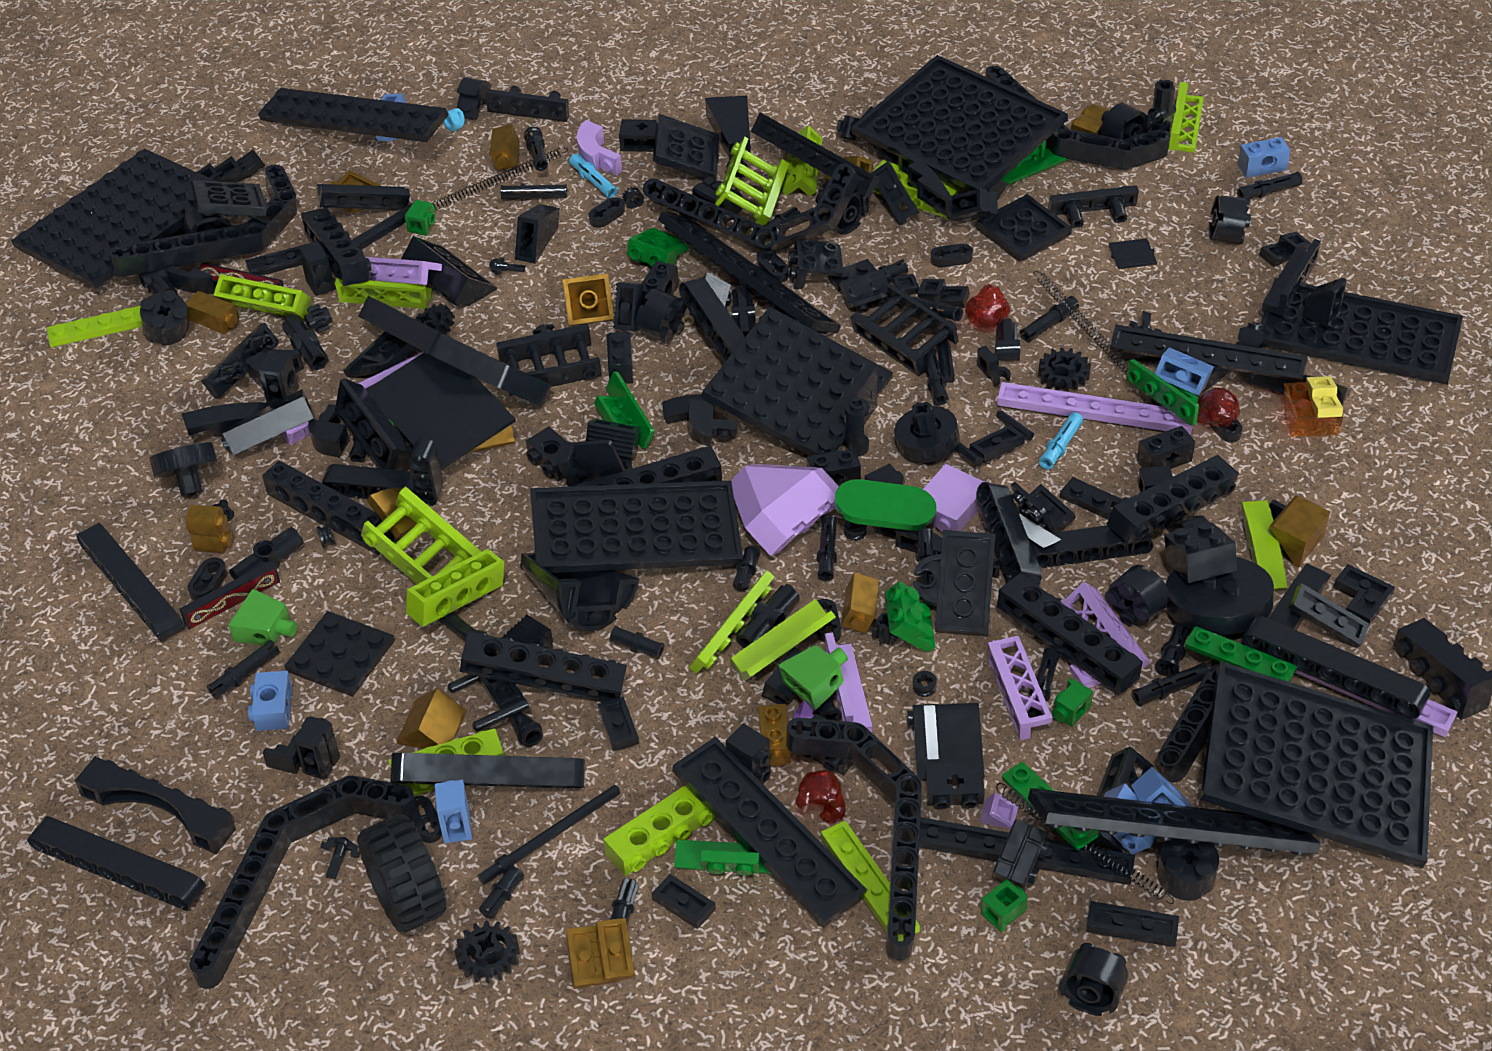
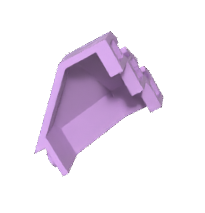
M750 464L744 466L731 480L734 500L744 527L770 556L781 552L795 536L806 532L822 515L831 512L835 508V493L839 487L822 468Z

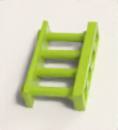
M744 137L740 144L736 142L731 149L730 154L733 156L723 183L719 185L715 192V195L718 196L715 205L720 206L726 198L753 214L754 222L763 226L772 216L789 163L781 159L777 166L768 164L745 150L748 138ZM741 158L768 173L767 176L770 178L766 179L741 164ZM736 172L761 185L765 191L762 193L735 177ZM733 185L755 198L760 205L757 207L730 191L731 186Z
M407 487L398 494L395 504L398 508L377 527L366 521L361 533L367 545L376 548L416 584L432 577L422 567L442 548L447 549L455 557L438 573L481 552ZM409 516L416 522V525L394 544L384 534L402 517ZM423 532L429 533L436 541L415 560L403 551Z

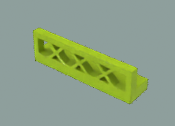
M1180 82L1169 150L1195 153L1204 97L1187 95L1188 83ZM1186 102H1194L1199 104L1190 107ZM1191 113L1195 118L1188 120L1185 116ZM1189 126L1193 131L1186 133L1182 130ZM1188 140L1192 145L1179 144V142Z
M809 125L798 132L822 146L823 138ZM787 153L786 161L789 163L783 180L782 193L789 195L800 188L808 196H812L816 193L819 170Z
M338 278L335 281L339 302L364 304L367 296H370L389 306L425 309L426 307L428 308L433 295L432 288H426L425 285L369 280L343 286Z
M815 599L729 660L745 681L833 620L835 615L832 611L826 614Z

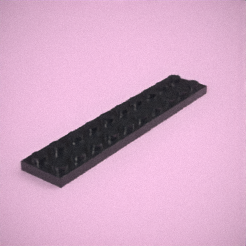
M287 88L277 90L275 95L258 113L259 118L267 122L428 142L449 115L447 109L443 107Z
M661 212L658 221L665 225V230L678 234L679 240L686 244H692L696 252L707 255L711 263L724 267L723 271L725 273L738 277V282L742 285L755 289L754 293L759 297L769 299L771 306L780 310L783 309L786 312V316L796 321L798 320L803 325L820 333H838L842 325L692 219Z
M1030 788L1028 800L1045 824L1053 828L1071 826L1080 831L1097 829L1108 834L1124 832L1135 837L1151 835L1167 841L1172 840V838H1178L1194 844L1199 843V841H1205L1221 847L1226 846V844H1232L1248 850L1258 847L1275 853L1279 852V850L1290 851L1296 855H1305L1306 853L1318 854L1321 844L1310 833L1241 812Z

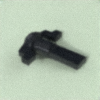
M502 257L500 259L495 258L489 263L490 270L498 275H501V271L507 270L525 272L526 266L508 264V262H504L505 258Z
M1142 312L1141 326H1138L1137 322L1131 320L1129 326L1152 330L1150 326L1151 313ZM1156 328L1153 330V331L1162 332V330H1159V329H1156Z
M328 837L327 842L322 841L320 848L329 850L330 845L335 847L326 878L336 879L346 850L352 851L350 857L359 858L360 852L357 851L358 846L346 837Z

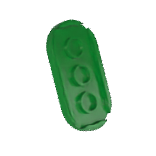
M861 479L849 480L841 484L836 490L834 499L836 511L840 512L843 518L849 522L910 531L920 530L925 525H930L935 518L937 509L934 498L927 491L919 487Z

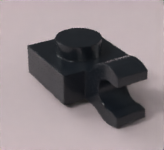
M987 346L978 348L977 366L988 379L992 378V382L995 385H1000V377L1010 381L1011 372L1008 368L999 366L997 355L992 353Z

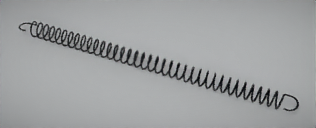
M480 181L479 184H480V187L482 188V191H483V187H482V185H481V182H483L484 186H485L486 189H487V186H486V184L484 183V181ZM473 184V186L470 185V187L473 188V191H475V194H476V190L474 189V185H476L477 190H479L477 184ZM462 189V195L464 196V198H466L465 194L463 193V190L465 189ZM455 192L454 195H455V198H456L457 201H458V198H457V196H456V193L459 194V192ZM451 194V195H448V197H446V198L448 199V202H450V204H451V201L449 200V196H451L452 200L454 201V199H453V197H452V194Z
M1050 279L1044 280L1043 288H1045L1044 285L1048 286L1050 284ZM1046 286V291H1048V293L1051 294V296L1054 297V299H1055L1056 301H1057L1058 299H1060V298H1058V297H1057V299H1056V298H1055V297H1056V296H1055L1056 293H1055L1054 296H1053V295H1052L1053 293H1052V292H1051V293L1049 292V291H1051V290H1050L1051 287L1049 288V287ZM1063 296V303L1060 305H1062V308H1067V304L1064 303L1066 296ZM1068 308V310L1065 309V311H1067V313L1070 314V316L1073 317V319L1076 321V319L1074 318V316H1076V315L1073 314V316H1072V315H1071L1072 313H1071V312H1070V313L1068 312V311L1071 310V309H1069V308ZM1080 319L1079 321H1076L1078 322V325H1081V328H1086L1085 326L1082 327V325H1084L1085 323L1079 324V322H1081ZM1087 328V330L1083 329V330L1086 331V333L1089 334V336H1090L1091 333H1090V332H1089V333L1087 332V331H1089L1090 329H1088V328ZM1112 354V356H1109V357H1111V360H1114V363H1117V366H1119V368L1122 369V371H1123L1124 368H1126L1125 365L1123 366V368L1120 367V366L1123 365L1122 363H1123L1125 360H1123V361L1120 363V365H1118L1119 362H1118V361L1115 362V360L1118 359V358L1115 357L1114 359H1112V357L1115 356V355H1113V354Z
M998 783V784L996 785V789H997V786H998L999 784H1002V785H1004V786H1006V785L1003 784V783ZM1007 786L1004 788L1003 793H1000L999 791L998 793L1003 796ZM1010 789L1009 792H1008V794H1007V796H1006V797H1007V801H1010V800H1011V803H1012V804L1015 803V805H1016V802L1020 799V796L1018 795V797L1016 798V801H1015V802H1012V799H1013V798L1016 796V794H1017L1016 792H1014L1013 795H1012V797H1011V799L1008 800V796H1009V795L1012 793V791H1013L1012 789ZM1022 799L1020 804L1016 806L1020 807L1024 800ZM1025 803L1023 808L1020 807V809H1024V812H1028V814L1032 816L1036 812L1035 810H1033V813H1029L1031 806H1029V809L1025 811V807L1028 805L1027 803ZM1037 813V816H1033V818L1037 817V820H1038V821L1041 820V823H1045V822H1042V818H1041V819H1038V816H1039L1038 813ZM1088 843L1084 848H1081L1085 849V852H1089L1090 855L1094 854V858L1098 857L1099 861L1103 860V864L1107 863L1108 867L1112 866V870L1116 869L1117 873L1121 872V876L1125 875L1126 879L1130 878V881H1134L1135 885L1139 884V887H1143L1144 891L1148 890V893H1152L1153 897L1157 896L1158 900L1162 899L1167 894L1168 890L1165 891V894L1161 898H1158L1160 892L1163 890V887H1161L1158 894L1154 895V891L1157 889L1158 884H1156L1152 892H1149V889L1153 885L1154 881H1152L1149 887L1145 889V885L1149 881V878L1146 879L1143 886H1140V882L1144 879L1145 875L1141 877L1138 883H1135L1136 879L1140 875V872L1137 873L1134 880H1131V876L1136 871L1135 869L1132 871L1129 877H1126L1127 873L1131 869V866L1128 867L1125 874H1122V870L1127 865L1126 863L1123 865L1120 871H1117L1118 867L1122 863V860H1120L1117 867L1113 868V864L1118 859L1117 857L1109 866L1108 863L1112 859L1113 854L1110 855L1108 861L1104 863V859L1109 853L1107 851L1103 859L1100 860L1099 857L1103 853L1104 848L1100 851L1099 855L1095 857V853L1098 851L1100 847L1097 846L1094 853L1091 854L1090 851L1095 846V843L1091 845L1090 850L1086 851V847L1090 843ZM1172 898V900H1173L1172 903L1168 902L1167 900H1166V902L1169 903V904H1173V903H1174V899Z

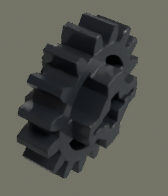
M442 303L438 306L433 304L431 308L426 307L424 313H418L415 318L445 335L451 331L449 326L455 323L453 321L455 318L453 312L447 305Z
M1061 347L1059 352L1051 349V355L1044 353L1043 359L1039 360L1038 375L1041 376L1042 382L1047 381V387L1055 385L1056 390H1059L1061 387H1064L1065 391H1069V387L1077 390L1078 384L1084 386L1086 380H1089L1091 363H1088V357H1081L1082 352L1073 353L1072 348L1065 351Z
M485 921L484 927L480 928L475 923L473 924L474 931H463L465 939H457L458 948L455 949V956L459 970L463 969L466 978L473 974L475 982H478L481 977H485L486 983H490L493 976H496L498 980H502V972L512 973L510 964H518L517 955L520 954L517 936L516 934H511L509 926L501 929V924L497 921L494 927H491L489 922ZM468 955H470L471 958L475 960V962H472L469 959Z

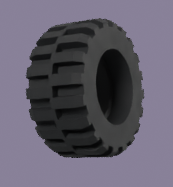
M396 814L361 830L357 836L361 859L373 890L393 927L399 932L407 933L441 917L447 909L444 890L429 851L414 824L410 822V819L405 815Z

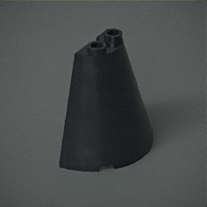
M521 553V570L526 572L569 624L585 631L602 629L617 620L614 615L621 611L622 608L627 609L630 605L640 580L615 570L550 573L535 561V553Z

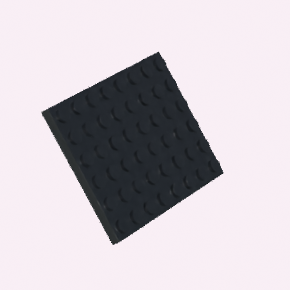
M936 55L851 127L852 134L899 156V151L906 148L929 166L937 176L968 191L980 188L990 190L1068 121V114Z
M147 149L138 151L129 160L122 162L110 173L105 174L103 178L89 185L84 191L70 198L61 207L54 209L48 216L38 220L36 224L21 232L11 242L18 250L96 289L114 276L111 272L110 249L122 245L167 238L184 225L185 214L197 208L192 190L193 180H215Z
M1220 661L1216 668L1200 800L1423 868L1428 858L1433 726Z

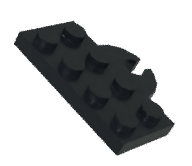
M943 530L941 554L930 555L921 560L914 570L915 576L919 577L922 574H929L933 578V582L929 585L913 581V588L918 591L919 599L928 605L937 607L935 632L988 637L995 534Z

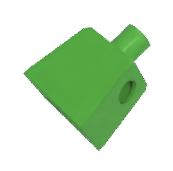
M253 589L228 624L233 641L264 645L268 640L276 643L281 634L293 637L297 631V623L290 621L287 606L284 603Z
M812 646L778 666L783 683L816 710L843 684L844 678L841 665L848 661V657L840 647L827 654L819 646Z

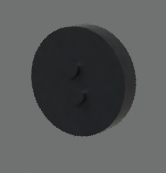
M1236 557L1237 571L1188 583L1173 570L1166 580V586L1169 591V595L1166 596V602L1169 601L1166 608L1170 616L1177 623L1190 630H1193L1194 627H1200L1217 635L1241 633L1247 630L1254 617L1263 616L1268 618L1270 616L1274 603L1273 580L1264 568L1252 561Z

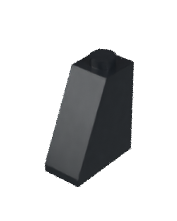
M538 204L518 216L515 248L516 260L536 264L558 229L560 208Z

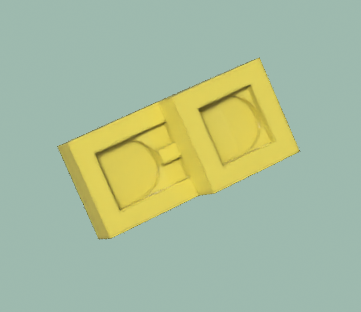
M1307 377V390L1317 418L1342 417L1343 406L1337 398V386L1332 377Z

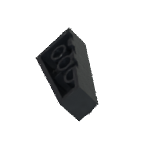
M1425 618L1398 629L1394 642L1396 652L1411 664L1413 671L1417 675H1421L1428 683L1430 690L1434 694H1438L1445 702L1446 707L1457 711V717L1460 720L1488 709L1492 697V670L1487 672L1483 669V662L1478 658L1470 659L1464 654V648L1458 643L1452 645L1448 642L1447 635Z

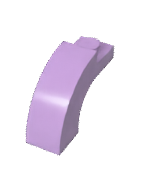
M585 120L577 132L578 153L587 162H591L596 170L601 168L605 172L618 175L622 172L621 155L601 146L604 144L602 126Z

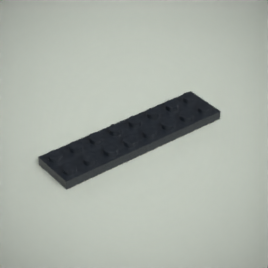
M716 736L673 765L672 772L751 853H759V862L822 927L861 900L864 894L867 893V889Z

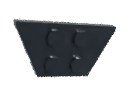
M385 331L354 359L343 372L348 378L381 373L399 364L407 355L414 352L416 347Z

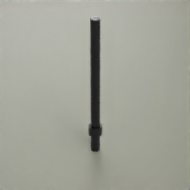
M614 784L510 854H503L494 860L495 864L477 875L479 881L484 885L500 873L504 875L509 866H513L621 794L620 789Z

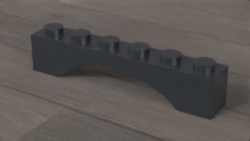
M95 756L74 780L82 797L103 806L114 803L134 802L152 805L165 810L184 825L193 845L213 854H217L236 830L232 815L226 809L208 805L201 798L194 799L177 788H168L156 779H147L132 769L126 770L119 767L111 760L105 761Z

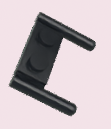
M1000 410L997 412L996 417L1006 424V427L971 443L969 448L959 442L955 451L975 466H979L982 461L986 463L1024 444L1025 440H1032L1034 433L1006 412Z
M468 674L449 683L447 686L449 692L454 693L480 681L497 707L498 711L472 723V727L476 732L530 708L526 698H524L522 692L514 683Z

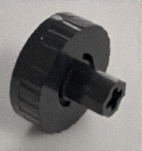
M917 402L914 404L912 410L903 414L898 419L894 428L899 453L905 459L915 463H932L942 460L953 453L960 442L957 419L954 414L944 407L932 406L928 402Z
M212 442L182 446L149 457L154 478L176 475L181 496L202 492L203 489L198 470L218 462Z

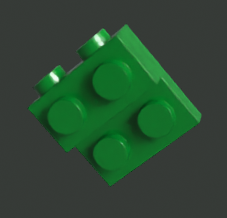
M650 228L629 238L627 255L637 262L649 263L652 267L656 261L674 265L676 264L677 256L689 250L690 244L682 242L677 236Z
M898 581L884 592L890 633L925 652H930L936 648L930 607L919 602L918 591Z

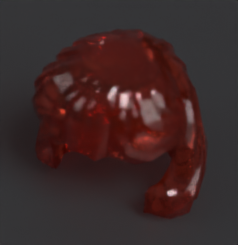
M991 284L984 285L978 295L969 299L965 306L966 318L977 328L983 329L995 327L997 323L1008 318L1011 311L1009 303L1004 298L1000 288L994 287Z
M1216 387L1199 397L1197 417L1199 423H1204V425L1210 423L1213 426L1226 427L1230 426L1231 422L1235 421L1240 415L1237 397L1225 388Z
M828 770L807 773L798 785L799 794L795 799V804L800 809L809 803L823 805L824 811L819 815L823 821L833 824L838 819L842 820L845 816L846 802L840 780Z

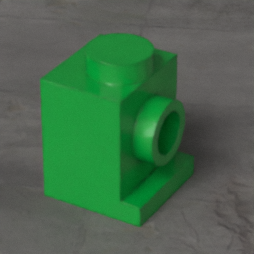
M420 200L414 201L405 214L407 232L424 236L429 235L428 228L434 224L436 217L434 213L435 207L432 203Z
M1070 678L1067 681V689L1060 691L1054 700L1053 717L1058 722L1066 723L1073 727L1091 708L1093 691Z
M1006 879L982 898L981 915L996 929L1003 932L1006 926L1027 911L1028 897L1022 888L1014 886Z

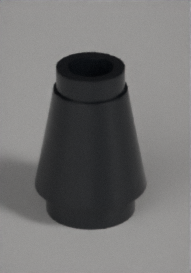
M523 711L509 717L519 743L526 746H534L540 742L543 732L542 726Z

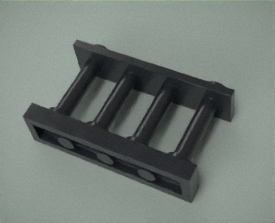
M888 284L887 290L890 299L869 317L863 316L857 311L850 316L853 330L885 354L920 376L926 371L923 360L928 352L945 338L955 345L959 342L957 327L952 321L945 320L907 295L903 289ZM895 306L904 310L886 327H880L875 324ZM912 316L920 321L902 338H896L892 335L895 330ZM928 327L937 332L918 349H912L908 346Z
M588 323L496 342L499 361L505 364L508 363L510 366L520 370L518 361L531 358L535 371L525 373L551 384L552 387L602 376L600 358L590 359L587 346H591ZM577 349L581 361L567 364L564 351ZM554 354L558 366L544 368L541 356Z

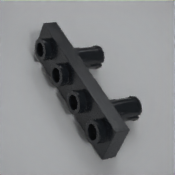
M518 86L510 87L508 92L488 89L486 92L487 112L567 122L569 118L568 99L560 98L561 95L558 91H551L547 97L523 94Z
M1137 185L1050 195L1048 210L1055 215L1068 214L1072 228L1083 226L1084 220L1081 212L1111 209L1115 223L1125 222L1127 220L1125 207L1136 206L1139 190Z
M265 323L260 324L217 364L201 382L214 398H220L232 385L246 375L248 370L245 360L265 349H273L279 340Z

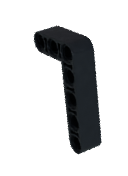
M420 438L416 440L409 457L410 471L331 464L327 467L321 483L348 498L357 497V499H368L370 495L390 488L399 487L404 489L407 487L424 503L433 506L438 501L443 486V478L436 444L429 439Z

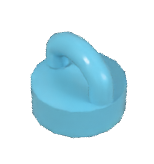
M458 108L449 110V115L444 120V125L449 131L454 132L463 127L465 122L464 114Z

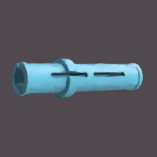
M578 153L570 157L569 164L579 171V175L582 178L589 180L608 199L616 196L618 192L617 187L601 175L591 162H587Z
M1071 413L1055 438L1048 442L1046 451L1039 458L1041 467L1047 470L1052 469L1058 458L1065 454L1066 446L1083 424V417L1080 414Z

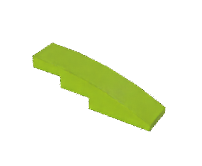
M1268 501L1242 502L1241 507L1248 551H1251L1252 562L1258 564L1269 573L1273 580L1274 591H1286L1288 586L1280 544L1269 527L1274 520Z

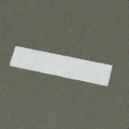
M1019 514L1028 538L1043 548L1061 540Z

